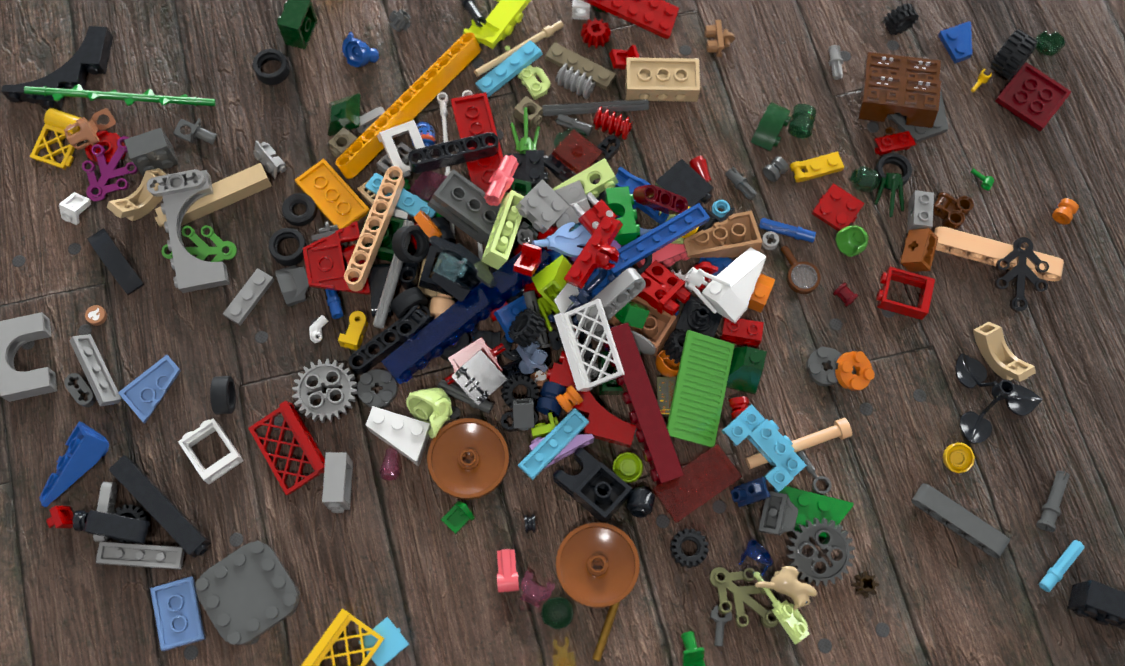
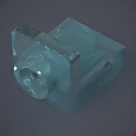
M442 252L433 271L455 282L459 277L462 278L467 270L465 266L467 260L463 258L460 261Z

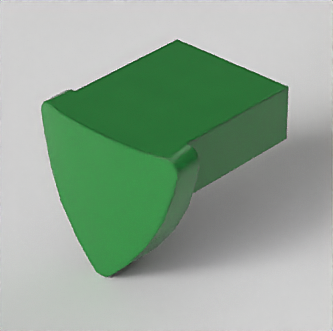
M457 501L441 521L456 535L470 520L473 521L475 517L466 504Z

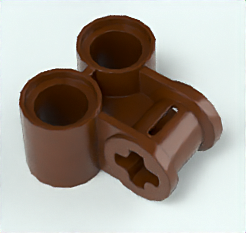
M940 192L933 205V215L943 219L942 227L958 230L963 224L965 217L973 209L974 202L968 196H962L956 200L951 195Z

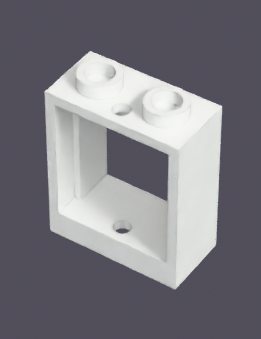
M214 418L204 421L198 429L186 433L178 441L201 478L208 484H211L244 461ZM217 431L231 453L205 469L191 447Z

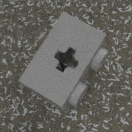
M915 190L908 200L907 234L909 230L931 229L933 227L934 193Z

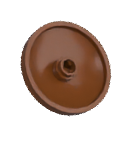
M463 418L448 423L438 431L437 436L430 443L427 464L433 481L443 492L458 499H477L488 495L501 484L508 470L509 452L504 437L494 426L480 419Z
M601 522L581 525L564 538L556 556L558 581L565 593L581 605L591 608L612 606L623 600L631 592L638 579L640 562L637 549L630 537L613 525Z

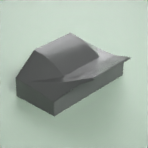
M290 266L275 271L282 295L288 307L306 301L305 293L309 284L304 267Z
M769 491L771 497L765 499L759 531L779 536L784 532L793 531L797 520L798 508L791 503L787 494Z

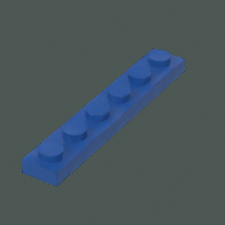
M698 203L617 249L619 259L617 263L609 260V263L615 265L614 268L609 269L610 273L615 276L709 221V215Z

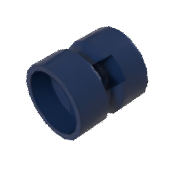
M543 382L540 391L542 397L538 398L535 410L547 416L549 412H552L553 417H559L562 407L555 397L559 394H564L567 388L558 383Z

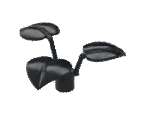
M964 353L959 355L955 366L959 382L967 388H973L976 385L979 387L993 386L991 394L995 398L980 415L969 411L961 416L959 421L960 429L970 443L979 444L991 435L992 424L989 420L984 419L983 416L999 400H1008V408L1019 416L1028 415L1042 402L1043 399L1031 390L1021 385L1013 384L1007 379L999 383L997 381L982 383L987 378L985 366Z

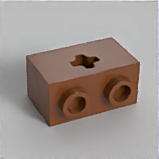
M930 228L909 230L904 251L901 255V264L909 272L930 271L938 237Z

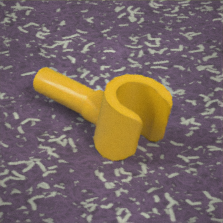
M983 69L971 91L975 92L982 83H987L992 73L986 76L984 74L986 69Z

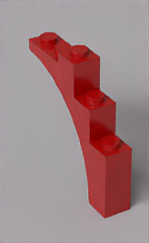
M562 351L559 360L562 365L554 363L553 368L549 367L546 379H549V382L558 383L566 388L571 385L577 391L566 353ZM577 391L582 397L583 402L573 406V409L575 408L582 415L589 416L586 418L589 424L583 429L585 430L584 434H592L595 439L630 448L636 425L625 422L609 413L596 401L590 391Z

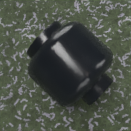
M646 486L633 488L628 497L627 509L635 517H646L653 511L654 493Z

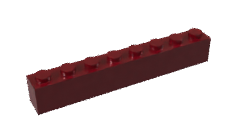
M629 323L612 327L610 330L625 375L615 379L617 384L621 385L623 389L622 398L624 403L629 406V418L632 424L635 423L636 437L639 443L642 442L645 461L650 464L651 470L649 472L653 482L656 481L657 485L680 478L684 474ZM604 342V347L608 348V351L610 352L609 344ZM610 361V365L614 366L616 372H618L615 363Z

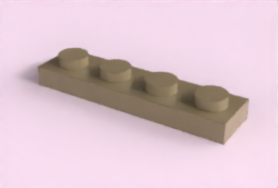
M555 42L545 55L546 60L560 67L567 63V70L573 66V73L579 69V76L586 73L585 79L592 76V82H596L595 85L606 91L616 77V73Z

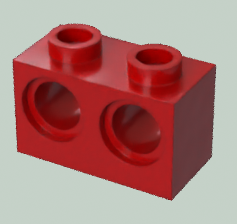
M724 317L719 340L758 348L762 341L764 322L739 318L736 323H733Z

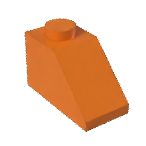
M760 274L755 284L754 292L750 297L748 308L760 313L762 312L775 279Z

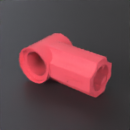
M503 549L497 551L498 593L519 591L515 550Z

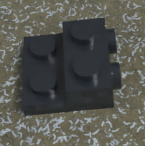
M526 150V154H507L508 156L516 157L519 163L513 175L514 179L531 182L532 189L542 179L548 183V172H544V167H546L544 162L548 156H544V150Z

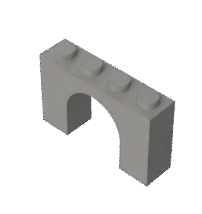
M42 312L0 321V396L9 402L57 391L56 374L50 368L44 367L19 372L14 367L15 354L22 345L30 341L52 337L50 319Z

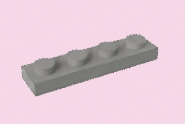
M91 334L72 336L69 341L99 405L118 404L121 401V397Z
M100 542L96 563L182 570L185 550L182 547Z

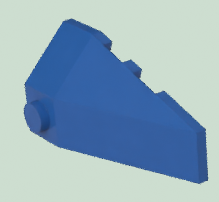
M80 421L65 444L68 446L65 455L59 456L57 460V472L50 475L39 497L44 507H47L100 460L101 456H105L109 449V442L103 435Z

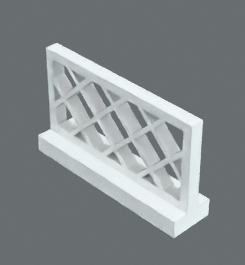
M601 299L593 300L564 314L554 315L577 391L587 392L595 386L625 375ZM597 306L598 313L596 318L588 316L590 308ZM575 314L582 316L578 326L574 325L571 316ZM586 318L594 321L590 332L582 329ZM598 324L604 328L602 337L594 335ZM580 331L588 334L584 345L578 341ZM592 337L600 340L596 351L588 347ZM604 342L610 346L608 356L600 353ZM586 350L594 353L590 364L584 360ZM598 355L606 359L602 370L594 366ZM610 361L615 363L618 372L613 374L606 372ZM592 369L600 372L598 379L594 382H591L589 376Z

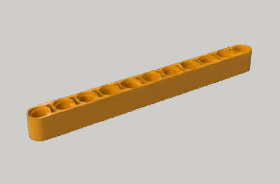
M469 32L461 36L337 158L335 163L345 178L351 179L355 177L384 148L383 143L379 142L377 138L380 132L412 121L481 52V47L473 33Z

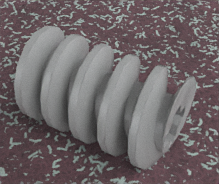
M565 63L560 68L555 82H558L559 86L564 85L565 89H570L573 93L576 92L578 96L583 94V98L588 99L596 82H592L593 77L590 76L588 79H585L586 73L579 76V69L573 73L574 67L571 66L567 70L568 64Z

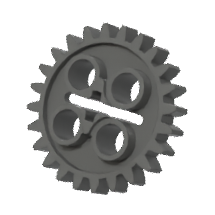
M814 518L813 524L806 520L805 527L799 524V532L793 530L796 536L795 538H788L793 543L786 546V548L791 550L786 556L793 559L788 564L795 566L797 571L800 572L799 578L801 580L806 577L808 584L813 580L816 586H819L820 581L824 586H827L828 580L835 584V577L842 580L841 573H849L846 566H853L849 559L855 558L854 555L850 554V551L854 550L855 547L848 545L853 539L850 537L845 538L849 532L846 530L841 531L842 525L838 524L835 526V521L833 520L827 523L826 518H822L820 523L818 518ZM825 532L827 536L825 541L819 542V534ZM809 537H812L816 545L822 548V553L832 563L831 567H829L826 560L819 555V551L810 542ZM805 545H809L810 552L803 555L802 548ZM834 549H838L839 555L832 559L831 552ZM817 562H822V569L819 571H815V564Z

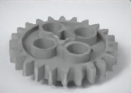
M319 359L316 366L313 362H310V369L304 366L305 373H298L301 379L294 380L298 386L292 387V390L296 392L292 397L294 400H298L294 404L296 407H300V413H305L306 418L312 416L314 422L320 417L322 423L325 422L326 418L332 422L333 416L340 419L341 412L347 415L345 409L353 408L350 401L356 402V398L352 395L358 394L357 389H354L358 385L356 381H353L355 376L354 374L349 375L351 370L349 368L345 369L344 363L338 366L337 360H334L331 364L329 359H326L325 364ZM338 376V379L335 382H329V379L331 377ZM312 381H318V384L316 386H309ZM335 395H341L338 401H332ZM321 399L319 405L313 406L314 400Z

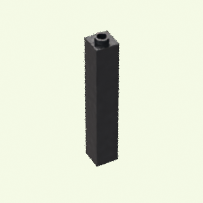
M124 455L108 469L190 556L196 558L208 550L207 546L211 542L130 458Z

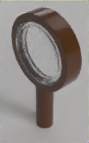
M783 246L780 250L791 265L787 274L789 287L799 294L813 292L820 283L819 270L809 262H797L788 246Z

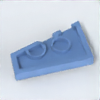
M166 355L118 393L141 421L146 423L181 370Z

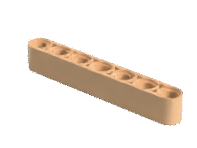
M392 166L385 172L345 271V281L352 291L363 289L403 190L405 180L402 170L397 166ZM387 193H392L391 196H385ZM382 209L386 210L384 213H378ZM374 226H379L377 230H371ZM367 243H372L370 247H364ZM360 260H366L364 264H357ZM352 278H359L356 282H351Z
M936 227L934 230L935 235L938 237L935 250L996 266V262L999 259L1004 258L1013 250V245L955 229ZM1033 251L1041 261H1046L1049 264L1048 271L1043 273L1037 272L1035 265L1027 258L1026 265L1038 278L1047 281L1061 280L1064 261L1061 258ZM1018 257L1010 262L1007 270H1011L1018 264ZM1004 261L1000 262L1002 268L1006 266ZM1042 263L1039 265V268L1041 270L1045 269V266Z

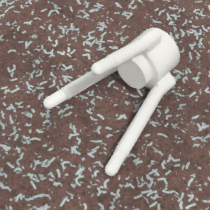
M692 267L684 278L688 282L687 287L692 289L705 305L716 314V309L695 286L700 287L703 284L707 287L709 283L705 281V277L727 286H731V283L706 273L700 268L697 270Z

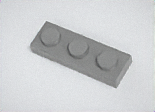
M257 268L224 311L223 315L241 326L274 282V278Z

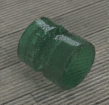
M808 104L795 105L788 132L796 138L810 137L816 118V109Z

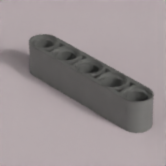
M922 483L911 500L916 507L991 557L1000 559L1010 542L1006 535L928 484Z

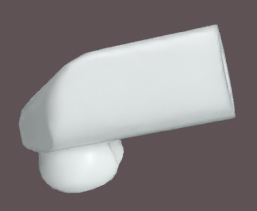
M323 315L309 327L310 339L314 343L322 340V327L329 322Z

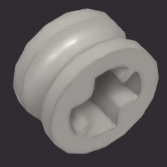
M772 231L766 232L762 237V247L766 250H774L779 243L778 234ZM769 238L773 239V242H771V244L767 243Z

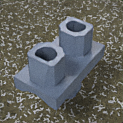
M538 341L531 342V345H527V347L518 345L516 349L522 357L519 369L523 374H531L536 368L545 373L548 368L544 363L548 355L545 351L539 349L540 344Z

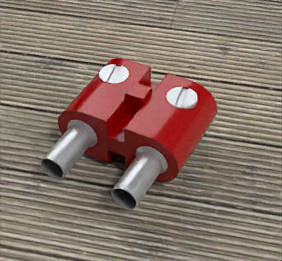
M589 192L586 198L594 205L591 209L584 212L577 203L572 208L580 216L578 221L592 235L604 216L614 219L618 216L602 199L598 201Z

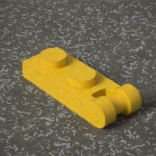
M837 151L801 162L795 161L790 164V169L795 173V181L799 183L843 171L844 165Z

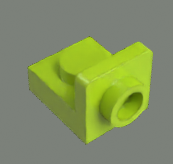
M552 412L548 413L549 424L539 423L534 425V428H531L533 440L538 437H546L558 425L557 417H553Z

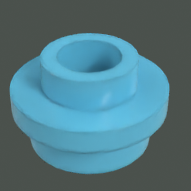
M718 200L712 205V213L719 218H724L730 210V205L725 200Z

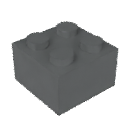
M162 128L124 140L129 157L142 176H144L147 170L169 169L179 164L173 146Z

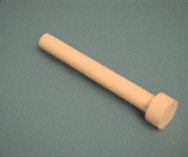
M841 418L834 421V426L793 440L792 447L796 453L837 437L843 440L852 436V429L847 419ZM761 453L745 458L749 469L769 463Z

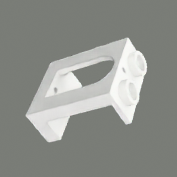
M414 120L382 131L377 135L379 142H382L392 166L399 167L404 177L411 175V169L401 161L392 138L409 132L415 149L425 147Z

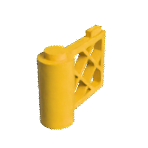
M49 108L44 116V127L30 158L64 170L70 167L74 159L72 154L75 148L70 144L64 147L61 140L66 138L64 131L66 126L74 124L81 117ZM76 126L68 130V132L73 135L80 131V127ZM48 132H54L56 138L47 141L46 136ZM58 142L60 149L52 152L49 145ZM46 147L49 154L43 157L38 156L39 151ZM63 153L62 163L56 162L54 156Z

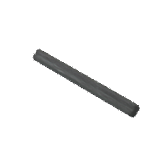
M648 99L556 104L543 105L542 108L543 116L596 113L600 106H602V113L609 109V112L648 110L649 101Z

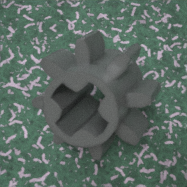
M402 9L398 12L393 10L389 16L390 26L398 32H401L402 29L407 31L411 25L410 15Z

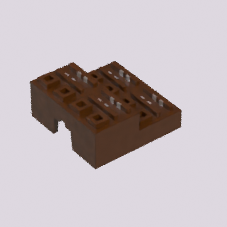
M868 52L858 119L884 122L888 114L901 113L902 116H907L906 125L932 128L939 111L941 61Z

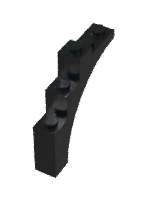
M89 26L80 48L63 66L49 75L32 82L2 85L1 92L11 102L18 103L21 101L34 104L39 102L43 109L53 108L62 110L65 96L59 101H55L52 95L25 94L24 87L46 86L47 88L72 89L79 84L84 90L88 73L93 75L106 74L113 41L112 34L107 27Z

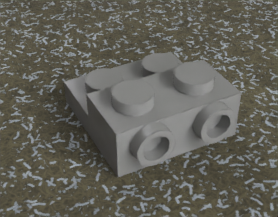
M542 179L515 207L518 209L519 214L527 218L537 231H541L544 234L570 206Z
M580 180L554 190L570 206L556 220L555 223L558 229L570 222L579 223L578 219L580 216L572 208L574 204L577 203L584 212L591 209Z

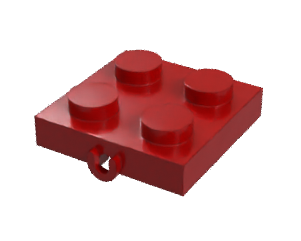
M833 183L826 194L822 195L819 199V203L812 211V215L839 232L841 229L854 223L857 219L856 215L865 203Z

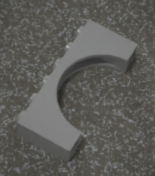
M207 170L201 171L206 178V183L202 188L163 196L164 203H161L162 212L164 215L166 214L167 220L164 222V227L170 237V240H167V245L173 255V258H170L171 267L176 272V277H173L174 285L182 293L229 284L227 267L223 262H207L192 256L186 250L181 238V224L187 210L200 198L213 194L211 177ZM195 175L193 179L194 183H198V179L201 178ZM174 179L171 182V186L174 188L179 187L182 183L181 179Z

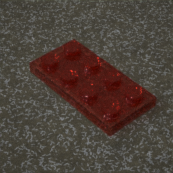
M717 444L683 467L684 476L657 485L652 491L674 522L678 523L741 479L742 476Z

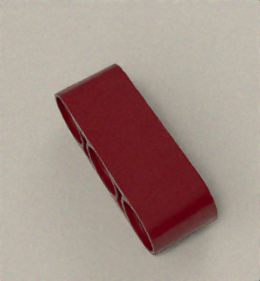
M655 185L638 186L634 189L633 197L637 203L668 215L680 214L688 209L686 198Z

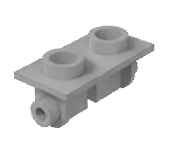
M255 141L253 151L255 158L262 163L266 172L276 179L277 172L283 173L286 171V164L279 156H276V152L269 143Z

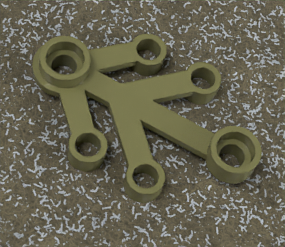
M717 567L711 571L709 576L710 582L718 590L720 603L718 609L722 614H728L732 610V604L727 600L726 589L733 594L736 611L735 623L738 627L744 628L749 624V618L745 614L743 603L761 616V623L764 627L773 628L779 623L772 610L765 609L749 596L752 594L767 595L763 588H757L755 585L738 587L732 582L737 580L753 581L755 579L754 569L747 568L742 572L729 573L725 568ZM746 572H750L752 578H748ZM718 574L723 575V581L718 580ZM722 604H727L729 609L727 611L723 610ZM768 615L774 617V622L769 621ZM740 617L745 619V624L739 622Z

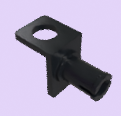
M703 207L710 219L699 226L697 232L707 230L713 227V224L728 219V216L734 213L735 208L732 207L724 218L720 219Z

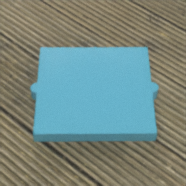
M388 617L372 629L385 639L371 659L377 666H385L409 645L400 633L401 629L396 628ZM373 635L364 636V649L374 647L378 639Z

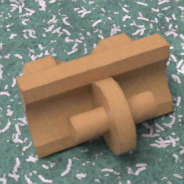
M716 20L715 25L705 27V37H714V40H707V52L716 53V57H722L724 44L725 47H729L730 43L734 41V34L728 32V29L722 32L721 20Z

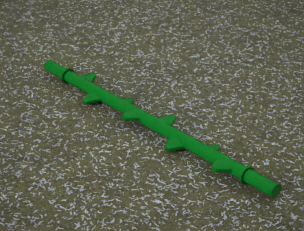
M79 84L72 89L47 88L46 86L24 87L25 94L52 95L55 101H59L64 96L89 98L90 101L95 99L124 100L127 106H131L135 101L158 102L163 106L168 103L216 106V99L197 98L196 96L193 98L188 97L186 94L180 97L154 95L151 89H148L143 94L119 93L116 90L110 92L83 90Z

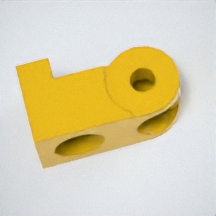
M355 311L349 316L350 324L346 335L340 333L338 338L341 347L355 351L361 347L368 328L366 316L361 311Z

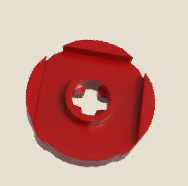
M99 131L96 133L99 139L97 144L102 147H109L104 154L108 165L118 148L117 141L120 136L114 132ZM90 144L85 148L86 155L92 163L98 165L97 158L91 151L93 146ZM97 148L95 152L97 154L100 153L101 148Z

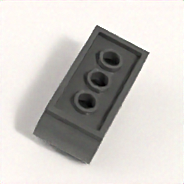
M453 169L435 191L427 205L480 244L484 242L486 246L501 204L498 206L487 204L484 198L486 193Z

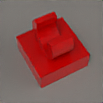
M54 506L49 510L52 516L46 520L49 528L54 525L56 528L73 527L74 515L70 506Z

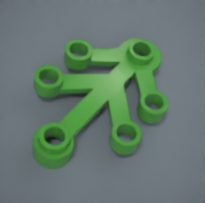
M208 225L203 226L201 234L204 237L210 238L217 247H209L195 233L194 228L190 226L182 228V235L190 238L198 246L185 247L188 253L197 255L196 258L204 261L209 255H216L211 262H222L223 260H231L236 256L237 248L235 244L230 241L223 242L214 233L212 227ZM209 228L210 233L205 235V230ZM187 229H191V233L189 235H186L185 233ZM164 245L161 251L162 255L167 259L173 258L172 252L170 254L166 253L168 245ZM229 247V252L225 254L224 248Z

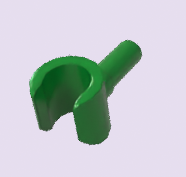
M973 168L971 173L983 181L981 187L989 191L993 186L994 178L992 176L985 177Z

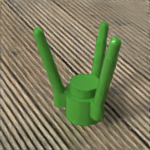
M525 107L524 137L521 138L520 142L514 123L510 124L516 143V151L519 154H526V150H536L540 126H537L533 141L528 137L527 107Z

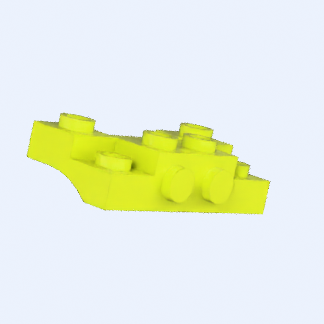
M495 0L499 3L486 18V24L481 23L483 26L478 27L472 19V26L469 29L465 28L463 32L464 34L473 33L479 44L482 43L494 49L498 42L504 40L507 35L510 36L514 26L521 22L523 18L522 11L531 0Z

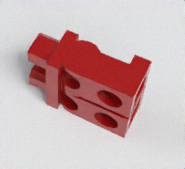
M657 260L641 274L646 282V286L636 298L638 296L641 297L651 307L657 309V312L660 314L665 311L674 316L680 307L675 300L678 299L685 304L690 299L691 292L685 288L686 282L679 279Z

